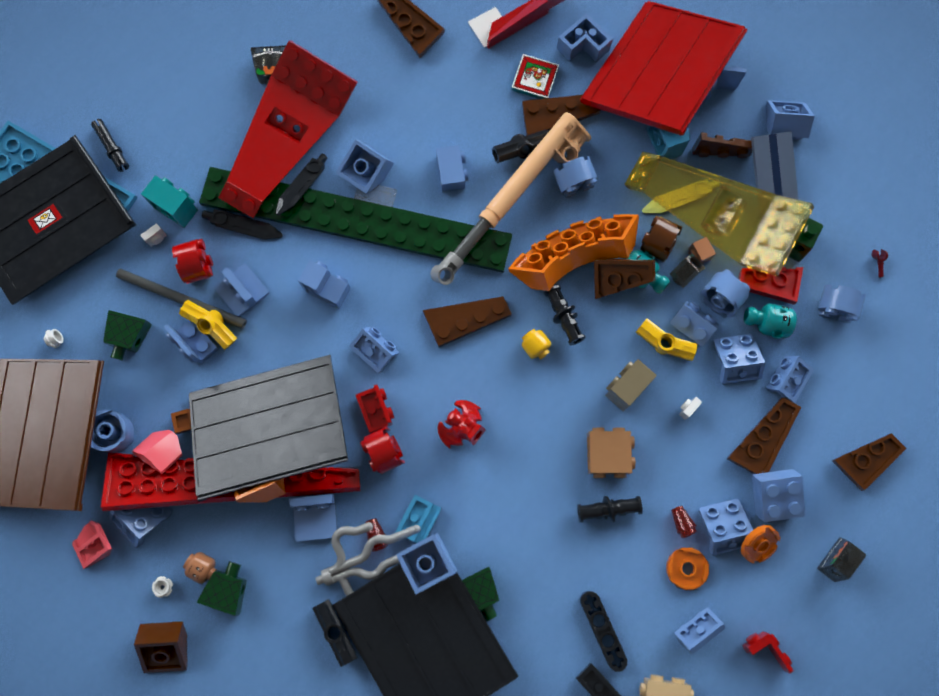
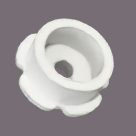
M57 329L45 331L44 342L46 345L57 348L63 343V336Z
M165 576L158 577L152 584V591L156 597H167L172 592L173 583L171 579H166Z

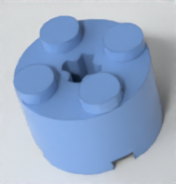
M589 156L586 159L579 157L562 164L563 169L559 171L557 167L553 171L561 194H564L566 198L575 195L579 189L583 188V191L593 188L598 180Z
M725 269L723 272H717L701 291V296L704 295L705 299L703 302L713 312L719 315L725 313L728 314L727 317H733L749 297L750 287L736 278L733 272Z
M825 285L818 307L819 316L831 318V315L839 317L838 321L844 323L857 321L860 319L866 294L861 295V291L838 285L837 289H833L832 285Z
M111 410L96 412L91 440L92 448L105 453H119L133 443L134 427L128 417Z

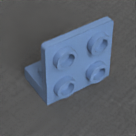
M738 66L725 67L702 105H705L707 99L711 98L713 89L736 90L746 74V69Z
M191 321L185 323L177 331L169 325L164 326L167 330L165 334L173 344L175 343L179 347V352L191 362L196 361L202 364L219 349L208 335L201 333L197 325Z
M753 334L716 338L713 340L722 363L720 375L722 384L762 379L765 360Z
M335 495L289 498L290 507L294 509L296 541L332 538L333 533L337 530Z
M739 499L699 508V513L710 536L709 550L712 556L741 549L745 537L753 528Z
M166 506L110 511L108 519L137 548L143 544L145 535L169 518L172 512Z

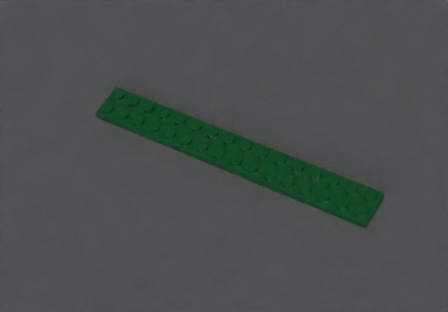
M210 167L199 203L203 206L247 215L218 198L231 171ZM281 182L266 197L255 216L256 218L439 259H444L450 251L453 252L475 226L313 189H308L293 208L280 215H276L279 198L290 186V184ZM488 229L464 258L463 264L504 273L512 234Z

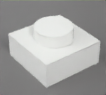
M157 223L141 234L144 241L151 247L161 243L164 237L167 236Z
M697 397L692 400L687 399L680 407L682 411L679 415L684 420L688 419L701 405L702 401Z

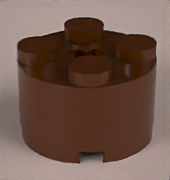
M656 215L651 224L650 232H646L641 242L643 244L640 250L643 252L647 251L648 254L656 257L655 259L664 263L677 242L676 236L680 235L683 227Z

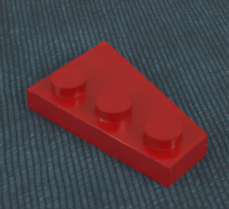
M779 267L778 269L742 268L738 279L749 285L750 293L795 305L798 301L804 267H796V269H786V267Z

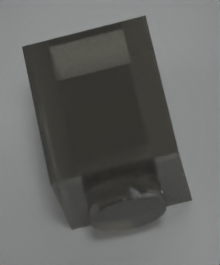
M691 253L670 275L676 284L684 288L706 267Z

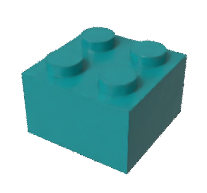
M155 175L141 195L154 209L185 228L198 211L194 205L195 201L182 188L176 189L173 186L174 184L167 178L163 177V179H160Z

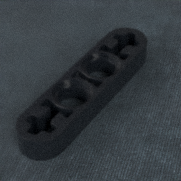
M585 591L580 597V604L604 658L612 670L616 672L623 671L627 666V657L603 604L595 592ZM586 596L595 597L593 605L596 609L600 607L601 610L594 611L589 615L588 611H592V608L589 604H585ZM598 614L602 615L605 619L601 627H596L593 623V618ZM605 635L613 637L614 643L612 646L605 647L603 645L602 639ZM617 647L619 650L615 651V654L618 658H622V661H620L621 666L619 667L615 664L612 665L614 657L611 653L608 655L606 653L607 651H613Z

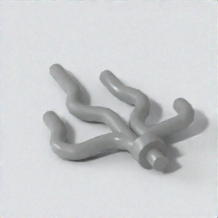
M367 522L357 527H340L333 533L331 539L332 547L337 555V562L333 566L323 569L321 575L315 578L318 585L325 583L326 586H329L339 581L345 595L348 596L354 592L347 579L348 577L358 576L363 579L372 580L382 575L387 568L400 562L395 555L382 561L374 571H366L353 566L366 561L376 544H392L419 533L421 530L420 526L414 525L392 535L380 534L373 536L366 542L360 555L346 561L344 550L340 544V538L343 535L356 536L372 530L373 524Z

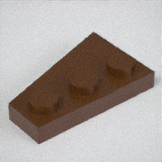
M891 433L831 461L861 491H865L907 448Z

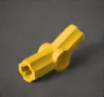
M190 300L185 301L180 308L179 314L182 317L196 324L201 333L210 334L224 350L237 340V337L223 324V317L220 312L216 310L207 311Z
M648 318L636 331L639 336L655 348L657 353L693 361L697 350L696 343L676 338L672 334L664 332ZM661 340L668 341L669 348H664L661 345Z

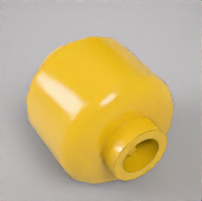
M533 329L522 337L523 342L521 346L531 359L539 357L541 360L550 353L548 349L551 347V341L542 330L536 331Z

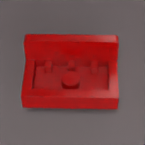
M374 385V388L356 394L369 433H373L385 426L393 425L391 419L395 417L391 407L387 408L384 400H387L384 388L379 389L378 385Z

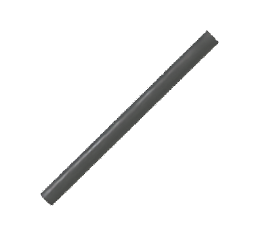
M120 268L116 273V277L182 305L185 301L190 300L207 311L216 310L221 313L223 321L241 329H244L246 326V319Z

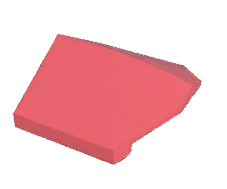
M171 430L151 433L132 450L134 455L161 474L182 456L178 436Z
M90 521L86 524L77 539L72 542L83 569L108 557L112 550L101 524L95 521Z

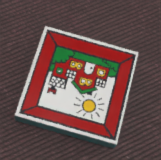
M523 54L511 90L539 99L549 98L559 65Z

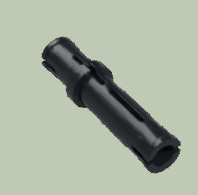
M97 119L99 126L94 120L91 126L104 145L108 158L112 159L119 172H123L122 165L127 170L129 164L122 155L123 151L116 145L103 120Z

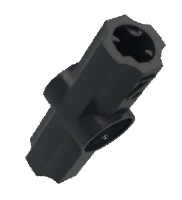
M545 129L527 136L516 134L510 141L493 146L492 154L495 162L498 164L516 157L526 159L548 131Z
M330 599L313 607L312 609L324 632V637L329 642L340 667L358 658L346 634V629L340 622ZM331 627H337L340 630L339 638H333L330 635Z

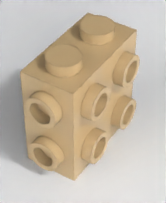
M650 674V678L644 677V682L640 683L639 687L640 696H694V690L691 689V685L685 683V679L672 677V681L663 680L664 676Z

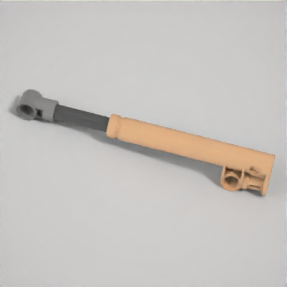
M565 112L485 207V210L480 213V220L453 252L450 251L439 265L432 268L430 275L433 281L443 285L453 282L454 274L463 265L464 258L489 228H495L499 223L498 221L505 216L552 158L558 163H566L578 158L581 146L591 140V135L573 115ZM444 270L445 276L440 279V273Z

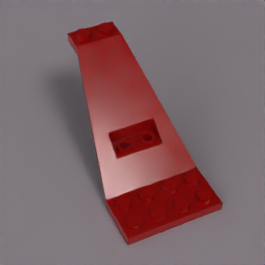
M289 40L269 79L232 170L218 198L254 218L266 197L341 115L358 81ZM281 115L283 117V121H279L277 119V116ZM295 125H298L300 127L299 132L295 131Z

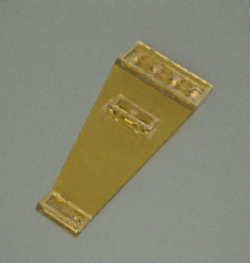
M647 152L641 153L624 184L628 189L645 193L701 236L707 237L709 242L740 265L778 276L814 209L813 204L810 202L776 195Z

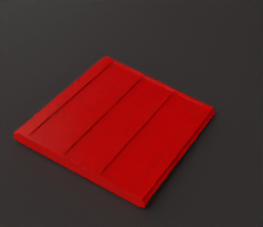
M645 2L580 98V102L683 136L689 123L748 29L742 25L655 2Z

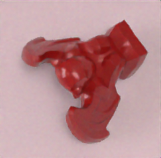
M458 400L454 405L463 410L462 414L455 408L448 414L447 420H445V423L452 427L448 429L442 422H439L437 427L441 441L449 449L451 445L463 446V440H468L474 446L486 431L482 425L477 424V421H482L478 411L481 408L470 401Z

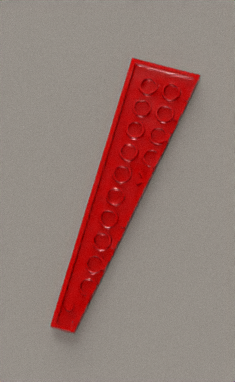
M108 453L101 502L102 511L236 501L235 493L230 492L199 502L196 496L193 458H187L186 460L178 459L161 474L140 458L135 457L134 454ZM323 467L284 478L285 494L279 497L360 491L359 469Z

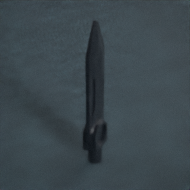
M322 153L317 160L312 158L279 198L276 215H280L293 208L325 169L324 162L327 160L325 154Z
M214 209L213 213L205 210L202 213V218L210 220V223L216 227L263 240L281 238L283 236L280 231L263 221Z

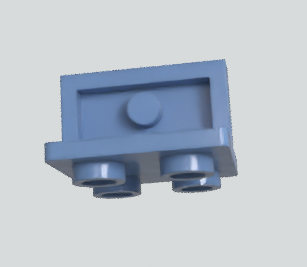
M245 263L234 272L228 267L225 268L222 274L226 278L214 286V289L238 317L269 294V291Z

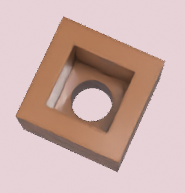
M707 237L692 243L688 249L690 259L697 266L711 260L716 255Z

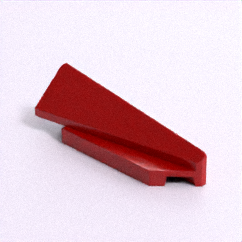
M530 0L495 20L491 24L487 40L488 49L547 15L549 9L564 0Z

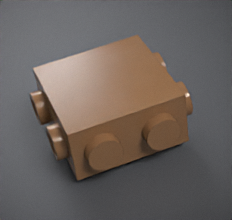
M598 427L592 428V431L587 433L588 475H593V478H606V474H614V478H627V474H631L632 470H635V457H632L635 439L634 436H631V431H625V428L622 427L613 428V431H604V428Z

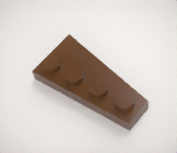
M504 296L423 310V314L438 347L512 315Z

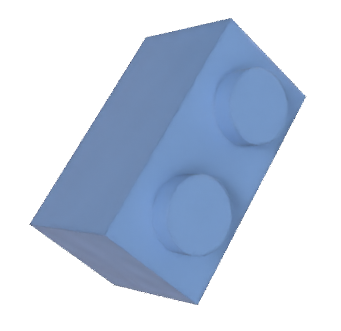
M459 145L436 148L442 192L464 189L465 181H468L467 169L463 170L462 163H465L464 151L460 152Z

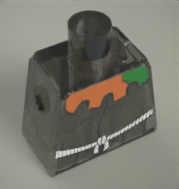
M286 45L251 47L254 68L260 84H266L267 86Z
M839 537L817 569L833 582L848 580L862 563L866 554L848 540Z

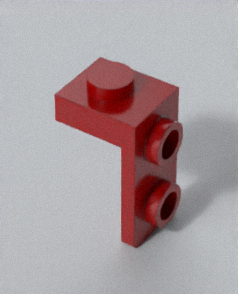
M762 631L758 635L754 633L746 638L747 642L742 646L747 653L754 655L768 646L785 672L792 673L794 671L791 667V659L786 653L781 652L778 647L780 643L773 634Z

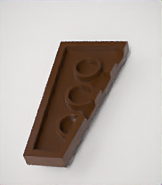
M377 0L419 58L445 33V29L410 0Z
M582 95L522 101L526 136L545 129L549 132L565 112L570 113L578 121L600 114L601 110L581 103L580 98Z
M784 397L780 398L727 457V460L753 474L769 472L801 407Z

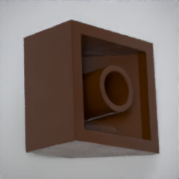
M183 621L139 625L134 647L143 673L187 670V633Z

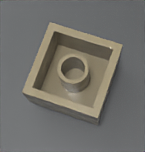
M639 359L635 363L630 361L619 373L622 377L616 376L606 387L608 392L605 396L619 409L624 411L657 375Z

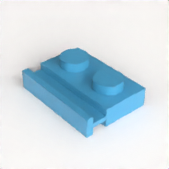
M414 495L396 533L411 526L419 525L421 528L420 532L407 537V539L415 543L426 539L442 508Z

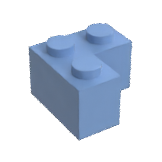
M585 14L558 37L556 49L569 61L584 50L597 62L610 51L613 39L590 16Z
M310 260L298 280L299 284L306 293L340 309L351 289L347 283L348 280L339 275L337 277L332 276L327 269V265L320 261L315 263Z

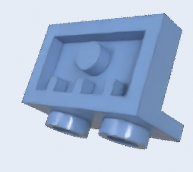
M371 326L363 328L349 346L377 373H380L389 361L399 353L391 341L385 340L381 336V332Z
M785 355L774 375L770 378L766 389L777 392L787 400L796 403L814 369L799 356Z
M707 607L703 611L698 612L689 622L680 626L675 635L679 643L685 646L691 654H694L726 629V627Z

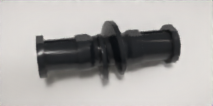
M555 285L550 291H544V295L549 298L552 304L553 311L556 312L553 322L561 324L563 331H565L569 339V345H576L586 337L578 327L575 319L578 316L577 313H571L575 306H568L566 299H564L560 291V285Z
M604 496L602 503L577 505L580 523L587 519H602L603 517L605 520L610 517L612 522H615L617 515L625 516L630 513H643L640 496H636L633 499H620L613 501V499L610 501L608 496Z

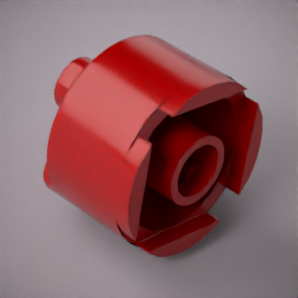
M202 238L172 247L173 258L177 257L178 264H175L181 280L186 284L213 276L211 269L213 261L211 256L205 253L206 246Z
M388 426L365 436L364 440L360 442L364 452H368L371 460H369V464L372 470L380 474H384L405 463V460L400 459L403 454L394 435L390 437L387 433L391 431Z

